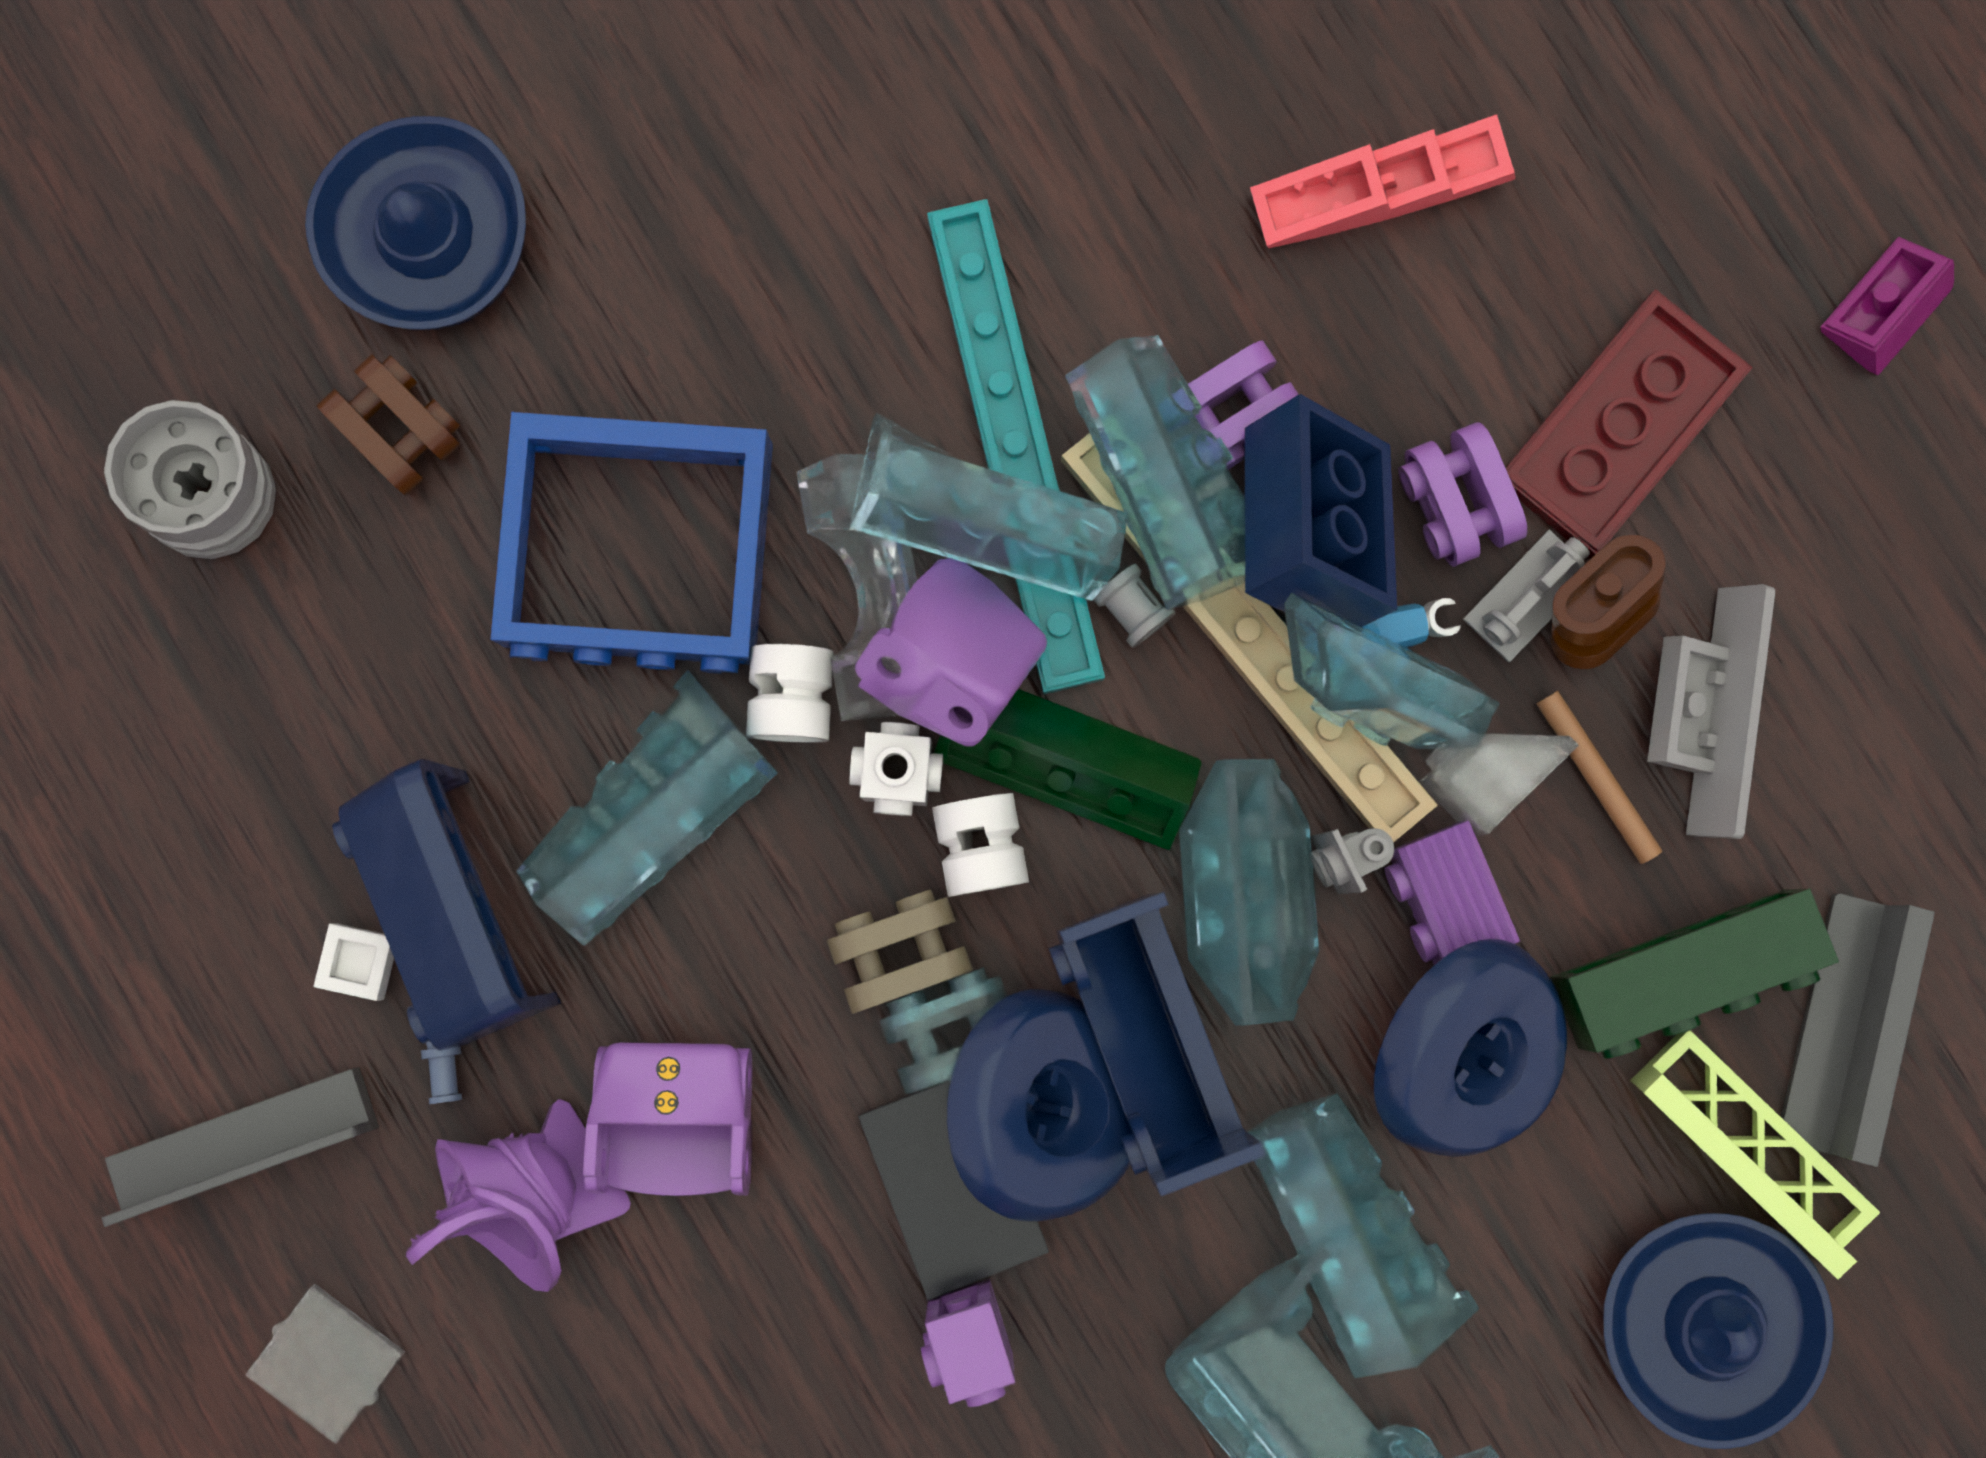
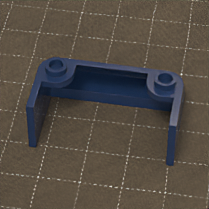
M419 759L394 770L342 804L338 810L339 821L333 823L332 827L336 842L342 853L348 859L354 858L412 1001L413 1005L407 1008L410 1026L422 1044L430 1041L437 1050L442 1051L469 1044L561 1003L556 992L528 997L445 795L446 792L470 782L466 771L426 759Z
M1164 892L1147 894L1057 930L1056 933L1060 944L1048 948L1062 985L1075 982L1130 1126L1131 1133L1120 1138L1135 1175L1147 1171L1151 1182L1161 1197L1266 1156L1261 1142L1242 1127L1158 910L1169 905Z

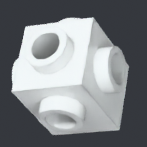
M883 722L881 723L880 733H865L864 747L853 746L850 764V785L861 786L860 798L864 801L874 802L873 813L912 816L913 805L927 806L928 791L940 792L943 754L932 753L931 737H920V726ZM892 755L902 756L908 763L907 772L899 779H890L883 772L885 760Z

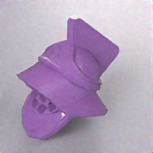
M558 1099L549 1107L540 1133H528L525 1136L520 1134L519 1137H514V1134L511 1133L505 1139L496 1138L490 1140L487 1146L437 1140L435 1152L447 1208L436 1211L437 1215L434 1218L440 1220L435 1228L424 1233L422 1236L416 1235L417 1240L411 1239L412 1246L407 1249L406 1257L413 1265L440 1242L468 1235L486 1247L518 1279L533 1290L549 1292L558 1283L561 1273L555 1241L620 1217L629 1210L631 1203L624 1190L607 1186L605 1194H593L585 1190L583 1166L586 1128L571 1104Z

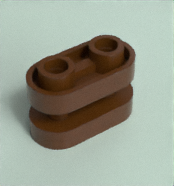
M371 354L354 370L355 374L367 385L349 402L334 388L316 407L394 487L406 496L424 479L411 464L428 448L441 461H444L461 445L452 435L461 426L434 398L424 407L409 392L418 382L391 355L381 363ZM385 404L410 429L394 445L368 421Z
M1625 535L1613 539L1557 590L1552 608L1551 646L1554 654L1562 663L1576 669H1591L1604 664L1657 614L1660 607L1666 560L1663 551L1654 541L1639 535Z

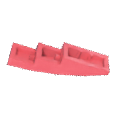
M1496 114L1438 136L1435 135L1434 129L1374 151L1369 144L1250 187L1266 245L1268 248H1274L1399 217L1515 180L1516 178Z

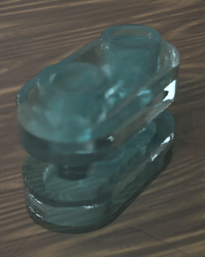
M983 967L948 980L951 993L927 1002L924 991L921 990L887 1003L891 1015L879 1020L887 1044L907 1039L914 1062L897 1069L905 1094L928 1088L952 1078L956 1060L964 1043L938 1052L931 1029L966 1016L971 1029H973L992 1006L1008 996L1000 975L988 979Z

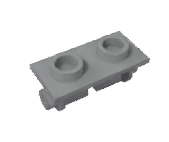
M1548 530L1463 620L1508 663L1511 662L1552 619L1553 599L1557 590L1586 564L1584 560L1590 555L1589 550L1583 543L1572 537L1564 544L1552 531Z
M1377 828L1367 829L1360 833L1353 832L1341 836L1339 830L1336 829L1311 836L1317 850L1310 852L1309 856L1316 874L1326 888L1334 884L1338 894L1362 893L1367 890L1362 876L1390 862L1394 854V843L1385 831Z

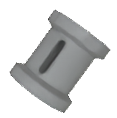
M1136 563L1109 581L1093 598L1099 607L1106 606L1128 632L1129 635L1126 641L1132 648L1150 637L1176 614L1170 605L1162 606L1139 578L1142 571Z

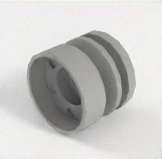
M170 400L144 407L122 423L108 446L104 474L111 499L126 518L149 532L151 536L158 539L164 545L187 557L215 559L237 553L261 535L273 515L276 487L269 464L257 449L223 415L200 403ZM212 483L208 493L204 491H197V493L194 495V491L197 487L207 488L209 484Z

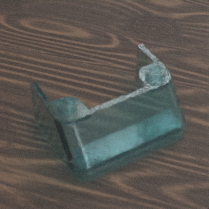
M1323 1244L1257 1276L1183 1340L1165 1363V1373L1173 1389L1230 1458H1444L1436 1449L1432 1440L1419 1429L1403 1425H1392L1377 1430L1297 1334V1332L1305 1327L1313 1314L1312 1303L1305 1287L1331 1255ZM1489 1445L1454 1458H1498L1499 1455Z

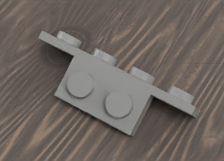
M1758 584L1718 588L1711 643L1683 635L1667 636L1663 639L1647 762L1694 773L1686 835L1741 839L1744 836L1775 599L1774 587Z

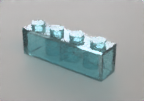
M1152 335L1119 339L1066 374V379L1075 397L1076 408L1085 420L1100 455L1101 466L1111 480L1124 510L1127 526L1138 542L1150 570L1152 584L1160 594L1166 609L1170 610L1199 602L1245 583V497L1226 468L1227 463L1233 457L1221 437L1217 439L1211 432L1202 429L1195 417L1199 414L1202 406L1159 336Z
M876 413L872 421L849 528L1092 601L1120 568L1128 512L962 461Z
M688 670L673 686L680 695L666 712L660 716L652 711L637 728L636 731L643 739L621 764L610 760L596 776L595 780L597 783L594 787L593 797L583 809L578 806H571L516 870L535 904L583 946L602 930L611 926L625 909L650 887L659 883L672 867L698 844L707 840L719 825L746 801L754 798L763 786L778 774L777 770L756 745L746 737V734Z
M1337 1093L1280 1110L1248 1131L1262 1144L1266 1156L1254 1160L1264 1178L1279 1211L1281 1221L1289 1233L1307 1273L1309 1283L1319 1299L1334 1332L1336 1342L1342 1350L1354 1378L1417 1367L1480 1309L1469 1291L1457 1292L1444 1273L1449 1268L1450 1263L1437 1243L1426 1245L1410 1222L1415 1212L1414 1208L1402 1191L1396 1192L1387 1187L1379 1175L1382 1160Z

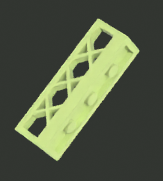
M1689 1030L1677 1034L1630 1080L1833 1276L1839 1279L1857 1262L1844 1247L1880 1212L1694 1033ZM1690 1049L1705 1063V1091L1678 1090L1663 1073ZM1717 1075L1733 1091H1717ZM1691 1101H1705L1706 1116ZM1717 1101H1745L1752 1108V1136H1726L1718 1128ZM1765 1121L1780 1136H1765ZM1739 1147H1753V1161ZM1765 1147H1793L1799 1153L1800 1181H1773L1765 1173ZM1812 1166L1827 1181H1813ZM1786 1192L1800 1193V1206ZM1813 1193H1841L1855 1208L1827 1233L1813 1219Z

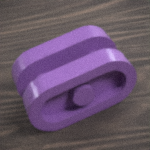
M1263 340L1244 348L1188 383L1166 399L1158 408L1172 431L1190 423L1199 436L1185 450L1199 472L1212 468L1218 476L1245 459V427L1298 395L1291 382L1272 390L1263 375L1270 371L1277 361ZM1242 390L1251 404L1220 423L1211 409Z
M1475 422L1451 433L1452 453L1444 455L1435 442L1428 441L1406 450L1404 455L1405 465L1400 466L1398 469L1399 478L1407 497L1412 502L1419 501L1428 522L1423 525V534L1430 552L1437 560L1444 557L1453 567L1480 556L1481 550L1478 536L1487 534L1498 548L1512 544L1527 536V522L1521 503L1490 433L1480 422ZM1462 476L1476 511L1469 513L1455 478Z

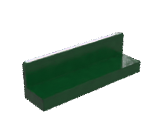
M1020 689L1015 692L978 744L964 746L940 735L934 752L943 754V763L1166 850H1170L1189 809L1202 764L1201 760L1197 757Z

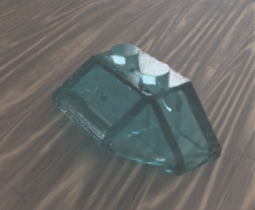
M1291 592L1284 606L1294 681L1315 698L1310 705L1314 712L1340 727H1344L1348 719L1354 721L1353 726L1359 732L1383 746H1387L1391 738L1415 749L1476 748L1489 727L1499 702L1462 674Z
M1275 759L1217 760L1179 830L1188 960L1235 1026L1294 1020L1299 1007L1297 1000L1308 983L1319 953L1313 865L1309 853L1312 852L1310 824L1294 794L1280 778L1281 770Z

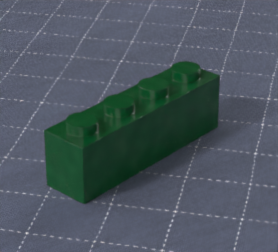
M1784 889L1553 975L1551 980L1558 991L1566 1019L1578 1049L1595 1053L1601 1052L1604 1059H1609L1639 1049L1641 1044L1638 1038L1661 1029L1663 1036H1672L1694 1029L1701 1025L1698 1015L1720 1007L1723 1014H1729L1753 1007L1761 1002L1758 995L1759 992L1780 985L1782 991H1792L1812 985L1821 980L1818 970L1839 963V959L1811 889Z

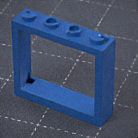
M511 412L490 640L504 648H510L509 657L525 658L532 661H548V652L555 651L573 653V662L597 666H610L612 655L637 657V667L655 670H674L676 660L700 661V671L721 674L722 672L738 673L739 664L750 665L751 647L757 645L773 450V443L767 430ZM536 452L744 467L731 636L521 623Z

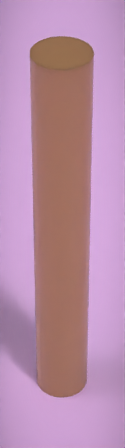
M1557 690L1537 702L1536 705L1639 863H1646L1661 854L1663 850L1559 691Z

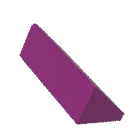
M1898 236L1821 325V332L1866 370L1879 375L1952 290L1954 285V260Z

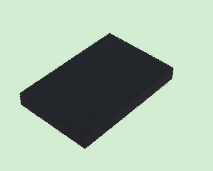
M951 1078L858 1115L928 1301L1049 1253L1038 1221L1013 1220L992 1211L979 1202L962 1181L951 1154L947 1127V1102Z

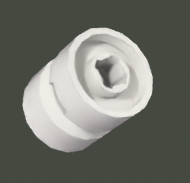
M792 644L752 646L750 652L749 683L758 689V696L748 701L746 737L779 742L816 743L829 741L831 706L822 699V693L832 687L834 652L821 647Z
M1013 793L967 799L932 808L938 843L948 847L950 854L942 861L948 897L1029 883L1023 847L1012 843L1011 838L1019 829ZM985 830L989 846L973 849L972 832Z

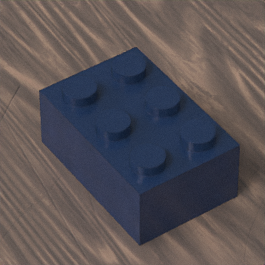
M1298 394L1245 427L1246 594L1337 638H1341L1397 610L1390 444L1302 394Z

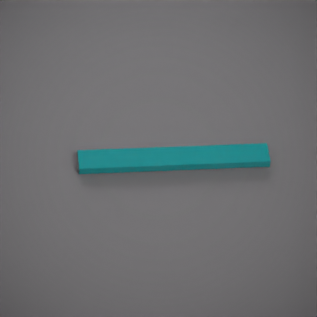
M984 199L928 212L927 220L1022 610L1040 628L1047 639L1046 649L1036 662L1043 695L1103 681L1105 675L988 200Z

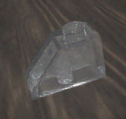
M1476 734L1463 739L1461 742L1452 736L1425 761L1432 770L1419 783L1457 822L1469 820L1475 836L1487 835L1579 745L1570 736Z

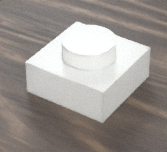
M329 923L314 987L375 1001L384 1000L394 961L385 934L338 923Z

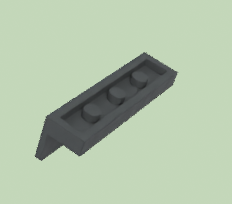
M1834 894L1831 896L1825 927L1839 963L1818 970L1821 980L1810 987L1781 1113V1118L1816 1151L1878 1167L1935 915L1934 911L1912 905H1883L1845 894Z
M360 1067L341 1072L106 1157V1165L121 1211L102 1217L104 1227L379 1128Z

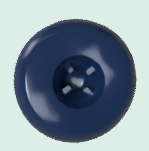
M413 116L385 122L369 129L346 144L333 157L319 175L312 189L306 210L305 230L314 267L327 287L343 303L371 320L392 327L410 330H438L460 325L480 315L498 299L509 285L516 272L524 248L526 211L524 196L516 172L506 156L489 137L472 126L454 119L435 116Z
M1485 939L1466 944L1446 955L1427 971L1402 1002L1383 1039L1374 1074V1096L1378 1114L1383 1124L1396 1139L1418 1150L1451 1157L1476 1155L1490 1151L1516 1138L1533 1125L1547 1109L1557 1091L1564 1070L1567 1050L1566 1020L1561 999L1552 980L1527 951L1512 942L1501 939Z
M1028 989L1016 992L992 1006L978 1021L964 1042L956 1060L950 1082L947 1102V1127L954 1164L971 1194L987 1208L1006 1218L1037 1222L1072 1215L1086 1209L1105 1196L1119 1182L1130 1166L1120 1137L1131 1133V1129L1081 1000L1062 992L1044 989Z
M1707 1213L1691 1215L1667 1223L1645 1235L1626 1253L1619 1262L1608 1286L1604 1303V1341L1614 1375L1628 1399L1653 1425L1684 1443L1703 1448L1731 1449L1751 1445L1772 1436L1793 1421L1804 1410L1820 1386L1828 1367L1833 1343L1834 1323L1830 1298L1824 1281L1810 1258L1796 1243L1779 1231L1755 1220L1731 1214Z

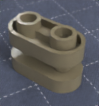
M930 889L896 901L895 904L899 914L874 922L871 911L834 924L838 936L826 940L833 962L837 965L853 959L861 980L860 984L843 989L852 1014L973 971L965 946L946 952L938 928L956 922L948 897L935 901ZM914 937L922 961L886 974L878 950Z

